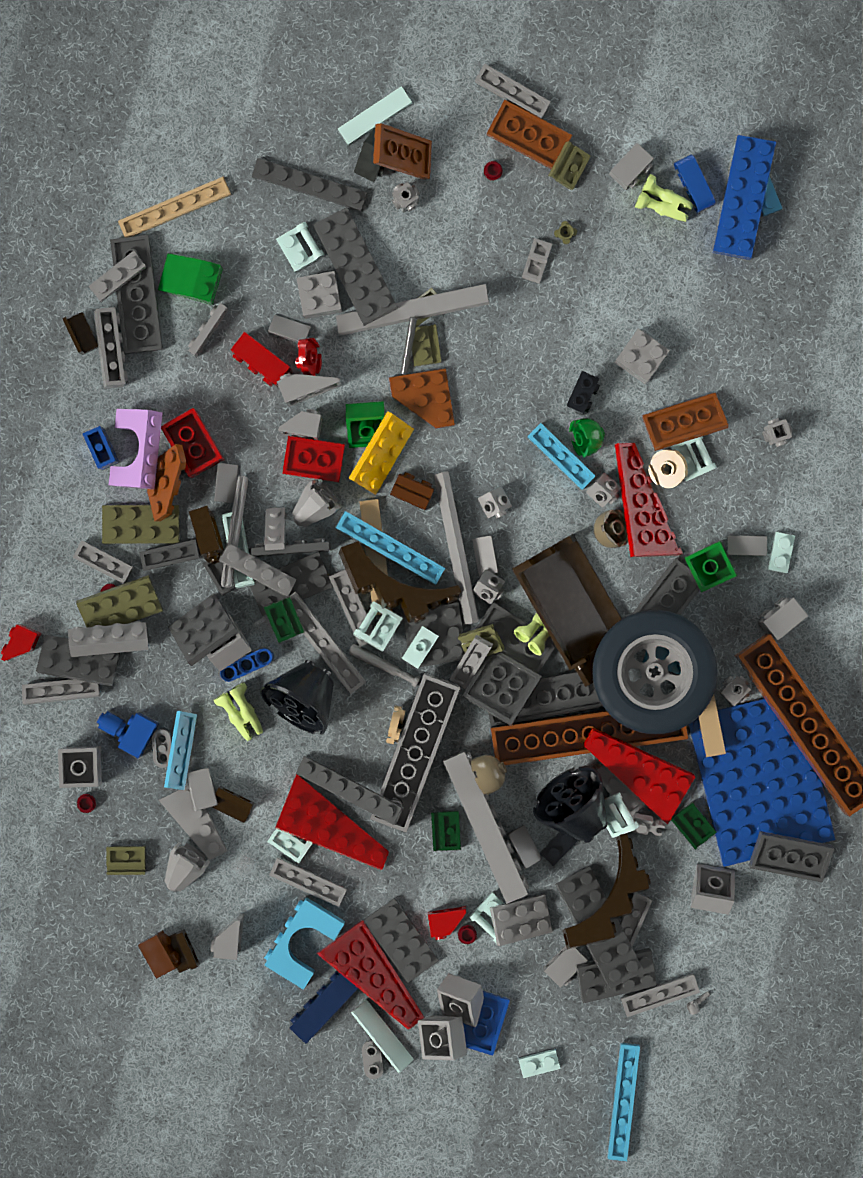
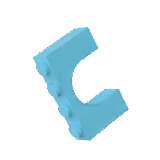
M307 897L304 901L300 899L295 907L297 913L294 917L290 916L284 925L287 927L284 934L281 932L278 934L274 941L277 944L274 950L269 949L264 957L267 960L264 966L303 990L315 970L293 955L290 949L291 936L299 929L313 928L335 940L345 923L344 920Z

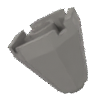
M316 479L306 485L292 512L293 520L298 526L307 527L336 513L341 508L340 504L336 505L338 499L324 484L319 486L317 484L319 481Z
M177 842L170 852L164 882L167 888L173 892H181L202 875L210 864L209 859L205 861L206 855L187 843L185 846H180L182 842Z

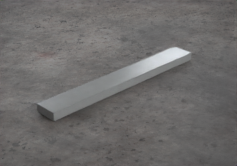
M483 284L396 303L398 309L365 326L357 311L337 315L336 320L338 333L341 336L408 322L410 317L422 319L484 306L490 303L487 286Z
M448 471L435 474L434 479L455 583L459 585L461 590L458 598L464 625L477 623L479 620Z

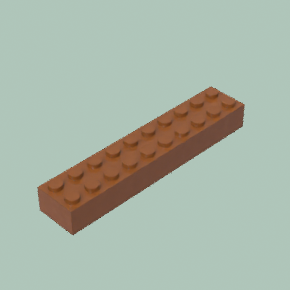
M771 634L763 635L734 655L843 813L850 817L863 808V767Z
M606 710L514 723L512 726L507 724L490 727L494 756L505 765L591 753L584 747V742L592 728L634 747L688 739L686 726L665 734L641 733L625 727L616 721Z

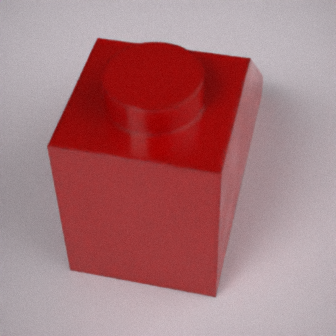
M466 906L429 911L428 920L431 938L435 937L436 940L447 938V935L453 932L465 916Z

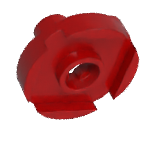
M305 338L298 341L299 350L298 357L296 358V367L298 369L301 368L304 375L316 376L315 374H318L321 370L322 355L317 352V348H320L315 338Z

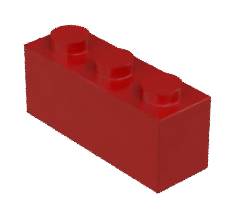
M246 332L241 335L230 349L234 353L232 356L239 363L246 362L249 365L247 369L255 375L260 373L264 376L262 380L271 387L273 384L278 387L277 381L281 380L280 377L288 374L291 370L290 366Z

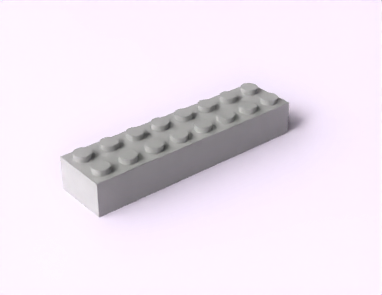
M424 672L379 793L385 798L403 806V811L396 825H392L371 814V820L407 832L459 693L460 685Z
M463 749L443 758V762L506 904L528 895L527 889L529 884L524 874L520 876L521 866L517 857L512 858L513 848L509 839L504 840L505 830L501 822H496L495 818L498 816L493 804L489 806L487 801L490 800L489 794H483L475 781L477 773L476 771L472 772L471 769L473 758L470 752L466 753Z

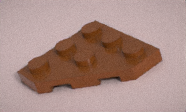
M446 368L389 378L392 397L436 429L455 426Z
M174 445L157 459L155 488L147 489L154 521L161 522L173 512L174 506L172 501L174 495H178L181 484L179 476L181 470H185L186 466L182 445Z

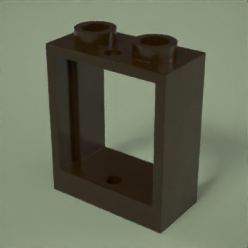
M208 506L189 511L201 555L208 563H219L224 547L214 514Z

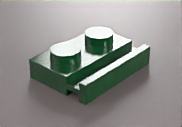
M290 596L264 606L278 643L305 633Z
M690 802L671 818V821L695 850L717 833L693 802Z
M459 811L431 812L433 851L461 850Z

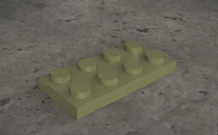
M102 505V544L180 543L179 505H173L172 514L161 522L154 521L151 505Z
M149 575L76 601V605L87 628L95 625L110 626L115 623L128 624L163 611Z

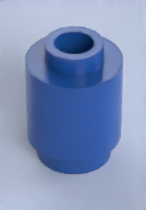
M108 711L106 714L102 713L97 720L98 728L113 737L115 735L120 737L127 726L123 719Z

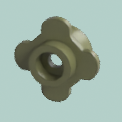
M563 221L560 228L555 230L554 235L557 238L559 237L563 244H569L570 239L577 235V230L569 225L567 221Z

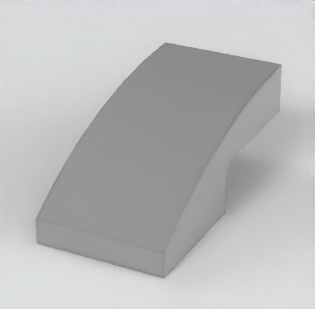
M534 238L522 275L523 279L540 284L552 247L551 243Z
M728 536V555L767 556V536Z

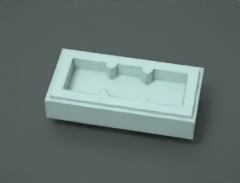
M422 626L402 659L418 669L439 636Z

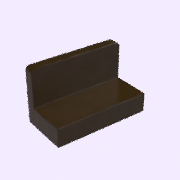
M83 312L70 318L66 316L62 318L78 353L84 355L98 348L96 338Z
M220 786L215 794L217 805L212 808L245 823L254 802Z
M185 929L170 935L171 945L174 951L178 952L182 963L177 967L178 972L181 973L188 969L193 970L197 968L200 962Z

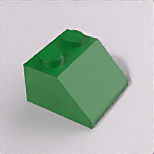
M384 401L346 404L349 448L368 446L385 417Z
M721 541L685 557L701 593L737 576Z

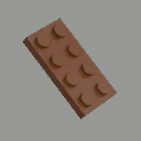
M505 99L486 134L552 169L565 143L572 138V135Z
M382 123L375 124L373 163L420 179H430L432 141Z
M716 392L642 415L654 451L728 428V422Z

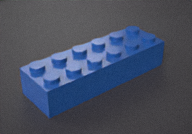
M737 135L712 253L751 260L776 146L775 141Z

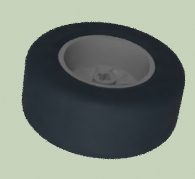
M663 610L637 612L617 622L604 635L596 650L593 662V682L603 707L616 721L627 728L641 733L665 734L689 725L707 708L717 684V661L714 650L705 634L685 617ZM657 646L669 650V655L664 660L656 658ZM641 649H646L649 656L645 663H640L634 658V655ZM678 661L681 667V674H669L668 665ZM657 666L660 674L652 677L649 669H654ZM629 669H640L642 678L631 682ZM665 680L675 685V689L667 695L663 694L660 687L661 683ZM645 683L654 686V695L652 697H647L640 693V689Z

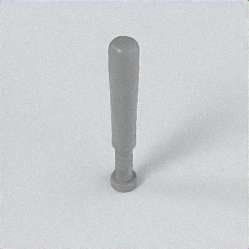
M353 644L349 649L350 655L393 676L396 675L409 681L413 687L417 686L421 678L404 672L398 666L356 644Z

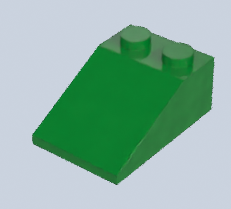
M168 253L158 291L213 305L223 268L216 263Z

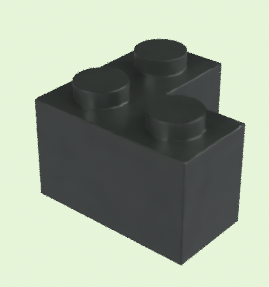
M375 127L364 141L354 169V173L372 182H375L378 176L382 177L386 167L373 163Z

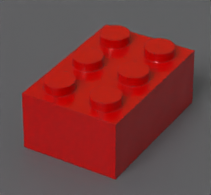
M195 408L186 411L161 426V430L171 447L176 444L183 446L186 458L185 472L188 477L194 478L225 460Z

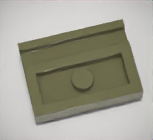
M567 141L548 176L554 178L569 190H573L591 156L571 144L570 141Z
M436 324L416 327L412 347L414 367L442 363Z
M493 624L462 633L458 636L464 652L467 651L476 635L493 644L487 656L502 652L505 647L497 631L495 632Z
M107 846L106 875H145L146 846Z

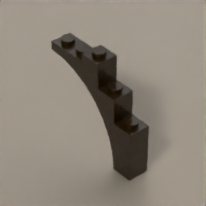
M359 541L340 548L339 555L355 594L362 593L364 595L371 592L374 588L382 609L386 607L392 609L400 603L408 623L415 622L416 624L424 621L429 613L428 608L433 610L440 607L441 603H453L458 600V596L461 593L459 585L445 589H423L396 581L373 564L365 554Z
M627 833L621 834L616 838L619 852L618 871L608 898L590 918L562 930L567 950L615 938L616 927L610 919L631 914L634 906L632 899L628 898V895L649 889L651 884L649 874L645 873V869L637 871L638 861L635 856L633 857L631 850L633 849V842L631 838H628Z

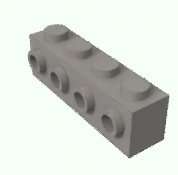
M115 307L96 309L94 318L104 389L124 387L128 378L127 371L123 370L125 355L120 347L123 341L122 333L118 332V325H120L119 313H116Z
M136 621L131 624L115 623L110 626L95 625L88 628L75 627L68 629L71 657L149 650L146 622Z

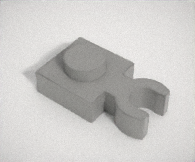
M634 813L632 818L634 821H637L639 827L631 832L648 835L650 831L654 835H662L661 828H665L663 820L653 821V816Z

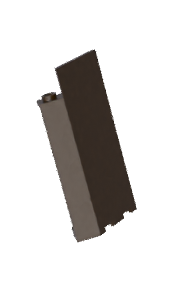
M571 534L512 568L569 670L575 668L586 687L593 683V662L601 640L609 629L622 620L576 537L574 534Z

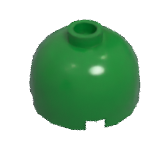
M582 418L573 420L570 423L569 432H573L576 441L571 440L578 456H591L602 447L605 432L596 421Z

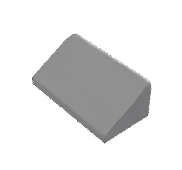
M274 315L268 332L298 343L300 339L308 338L311 326Z
M218 463L214 501L234 503L238 465Z
M492 536L472 539L479 577L482 576L485 570L497 574L498 569Z
M204 768L187 773V782L195 811L216 806L217 799L209 769Z
M525 825L508 833L525 869L542 859Z

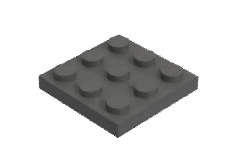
M215 593L168 626L190 666H193L238 633L234 623Z
M458 603L440 605V607L433 610L428 608L429 613L425 617L426 619L416 624L415 622L408 623L404 612H402L407 648H409L422 626L439 636L419 667L462 659L465 652L461 646V641L458 640V636L463 633Z
M498 652L485 658L462 694V697L512 726L541 681L542 676L505 654Z

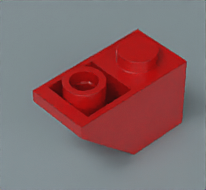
M21 624L13 626L9 632V637L11 638L8 644H5L2 648L1 654L3 656L1 660L9 661L34 651L41 633Z

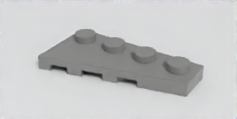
M188 785L185 786V790H177L159 799L160 803L209 860L228 851L207 808L195 811Z

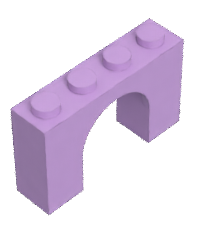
M116 409L115 428L134 431L139 440V451L131 465L127 467L110 466V486L139 489L155 488L162 412Z

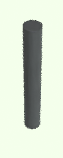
M415 317L409 318L400 371L404 375H408L417 323V318Z

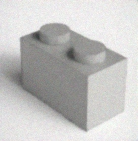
M636 143L615 165L609 175L625 190L629 186L633 188L640 181L638 177L642 173L647 174L653 167L651 163L654 158Z
M565 945L543 969L561 988L563 985L567 986L573 980L572 976L577 972L576 965L586 963L588 960L578 948L567 950Z

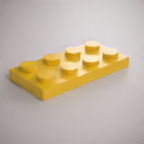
M387 411L349 479L376 495L414 428Z

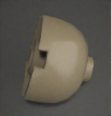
M621 510L605 511L595 520L594 534L601 545L608 548H617L628 543L625 515Z
M484 755L472 759L471 769L472 772L476 771L477 773L475 781L483 794L488 795L499 790L504 784L505 773H507L505 764L492 755Z

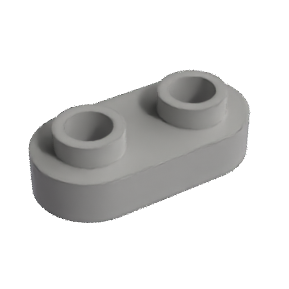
M166 729L157 730L152 736L153 761L160 768L168 766L172 735ZM160 735L166 737L165 742L159 740ZM162 754H165L167 756L166 761L161 760L160 757Z
M368 1040L362 1046L364 1073L370 1079H377L383 1073L382 1052L373 1040ZM374 1048L375 1052L371 1054L368 1052V1049ZM376 1067L377 1071L373 1073L370 1071V1068Z

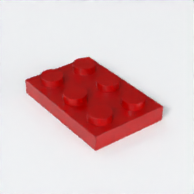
M288 436L282 474L340 483L345 444Z

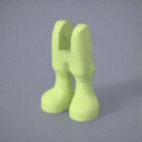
M652 174L648 176L635 204V207L638 209L651 208L660 216H667L684 222L687 221L688 215L677 210L680 206L686 210H692L693 204L686 198L674 193L673 190L659 187L656 184V177ZM648 194L659 197L662 201H657L651 198Z
M535 613L533 621L527 626H518L514 630V634L520 641L528 642L537 629L543 626L542 631L528 643L529 649L534 654L540 656L545 650V642L550 635L538 614Z
M243 682L229 691L230 694L225 692L213 701L217 706L223 707L228 712L230 722L235 725L247 741H250L252 736L246 725L251 723L258 735L263 733V729L255 713V708L245 698L247 686ZM231 696L239 705L240 711L235 708Z

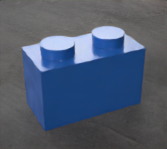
M98 426L83 433V437L98 469L104 470L120 463L103 427Z
M136 713V715L130 717L127 723L129 725L126 732L123 731L120 735L118 748L136 758H140L159 723L141 713Z

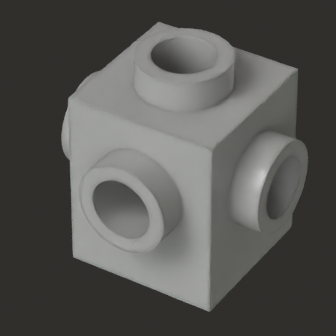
M408 182L405 184L400 183L393 189V200L391 201L397 210L401 209L405 213L407 210L410 212L418 206V195L420 193L414 185L410 186ZM407 192L409 197L403 198L402 195Z
M779 418L768 421L769 425L764 427L763 436L770 445L776 444V447L787 444V439L792 438V428L786 419L781 421ZM774 430L779 431L778 437L775 436Z
M603 473L586 493L603 508L607 503L611 505L619 497L616 493L621 487L607 474Z
M502 486L478 498L488 519L493 516L499 518L507 514L505 510L512 507Z
M485 570L474 587L473 593L492 604L494 599L497 598L499 600L504 592L502 586L505 581L490 571Z
M734 675L733 677L729 676L722 683L724 686L718 691L731 705L735 706L739 701L742 703L749 697L748 692L751 689L748 687L750 683L743 676L738 677Z

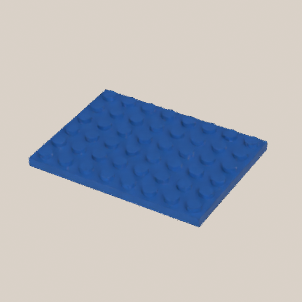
M765 699L717 710L726 752L723 755L706 757L699 719L697 718L689 724L713 828L717 832L715 836L723 867L750 861L760 831L819 843L836 840L820 778Z

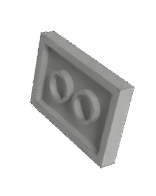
M545 894L490 907L498 946L552 933Z

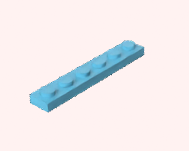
M346 511L336 526V529L434 585L437 584L445 570L441 565Z
M620 1043L607 1158L610 1160L627 1161L640 1052V1045Z

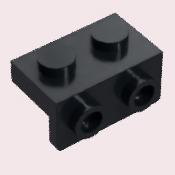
M582 371L569 398L567 407L576 410L575 413L582 416L584 412L588 413L593 403L590 402L592 394L596 395L600 387L597 384L599 378Z

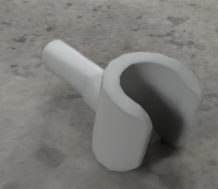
M708 991L699 999L687 1004L690 1014L694 1015L700 1012L698 1005L710 996Z

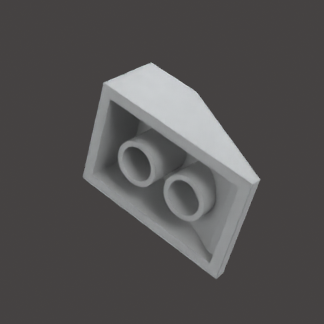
M291 373L281 376V380L277 381L288 407L342 386L339 378L291 375Z

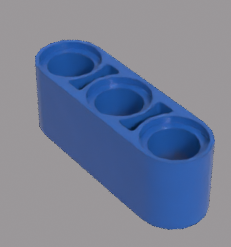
M691 154L674 162V168L678 170V176L683 186H686L688 190L686 193L691 203L696 207L694 208L695 211L698 213L715 205L714 196L695 157Z
M268 648L257 650L228 666L235 672L232 678H228L225 675L226 668L220 671V676L227 682L236 680L269 665L274 659V654ZM263 651L267 652L270 656L267 662H263L260 659V654ZM245 659L252 662L250 670H245L242 666Z

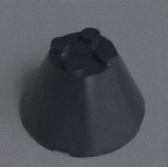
M305 660L304 663L261 687L260 695L269 707L272 704L279 710L277 714L293 726L311 734L320 732L319 734L322 735L327 730L334 682L330 678L332 674L327 669H320L312 661Z
M581 766L577 771L570 772V770H567L556 776L540 791L536 798V808L533 807V814L538 822L585 843L591 842L595 835L608 826L602 777L593 767Z

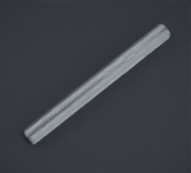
M238 476L227 541V544L229 543L237 548L248 486V478L245 476ZM226 564L223 566L221 586L231 588L234 569Z

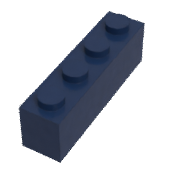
M337 970L329 978L331 982L327 986L323 984L316 993L318 995L314 1000L310 998L303 1007L305 1009L302 1013L299 1014L297 1012L290 1019L292 1023L289 1029L305 1044L358 989Z

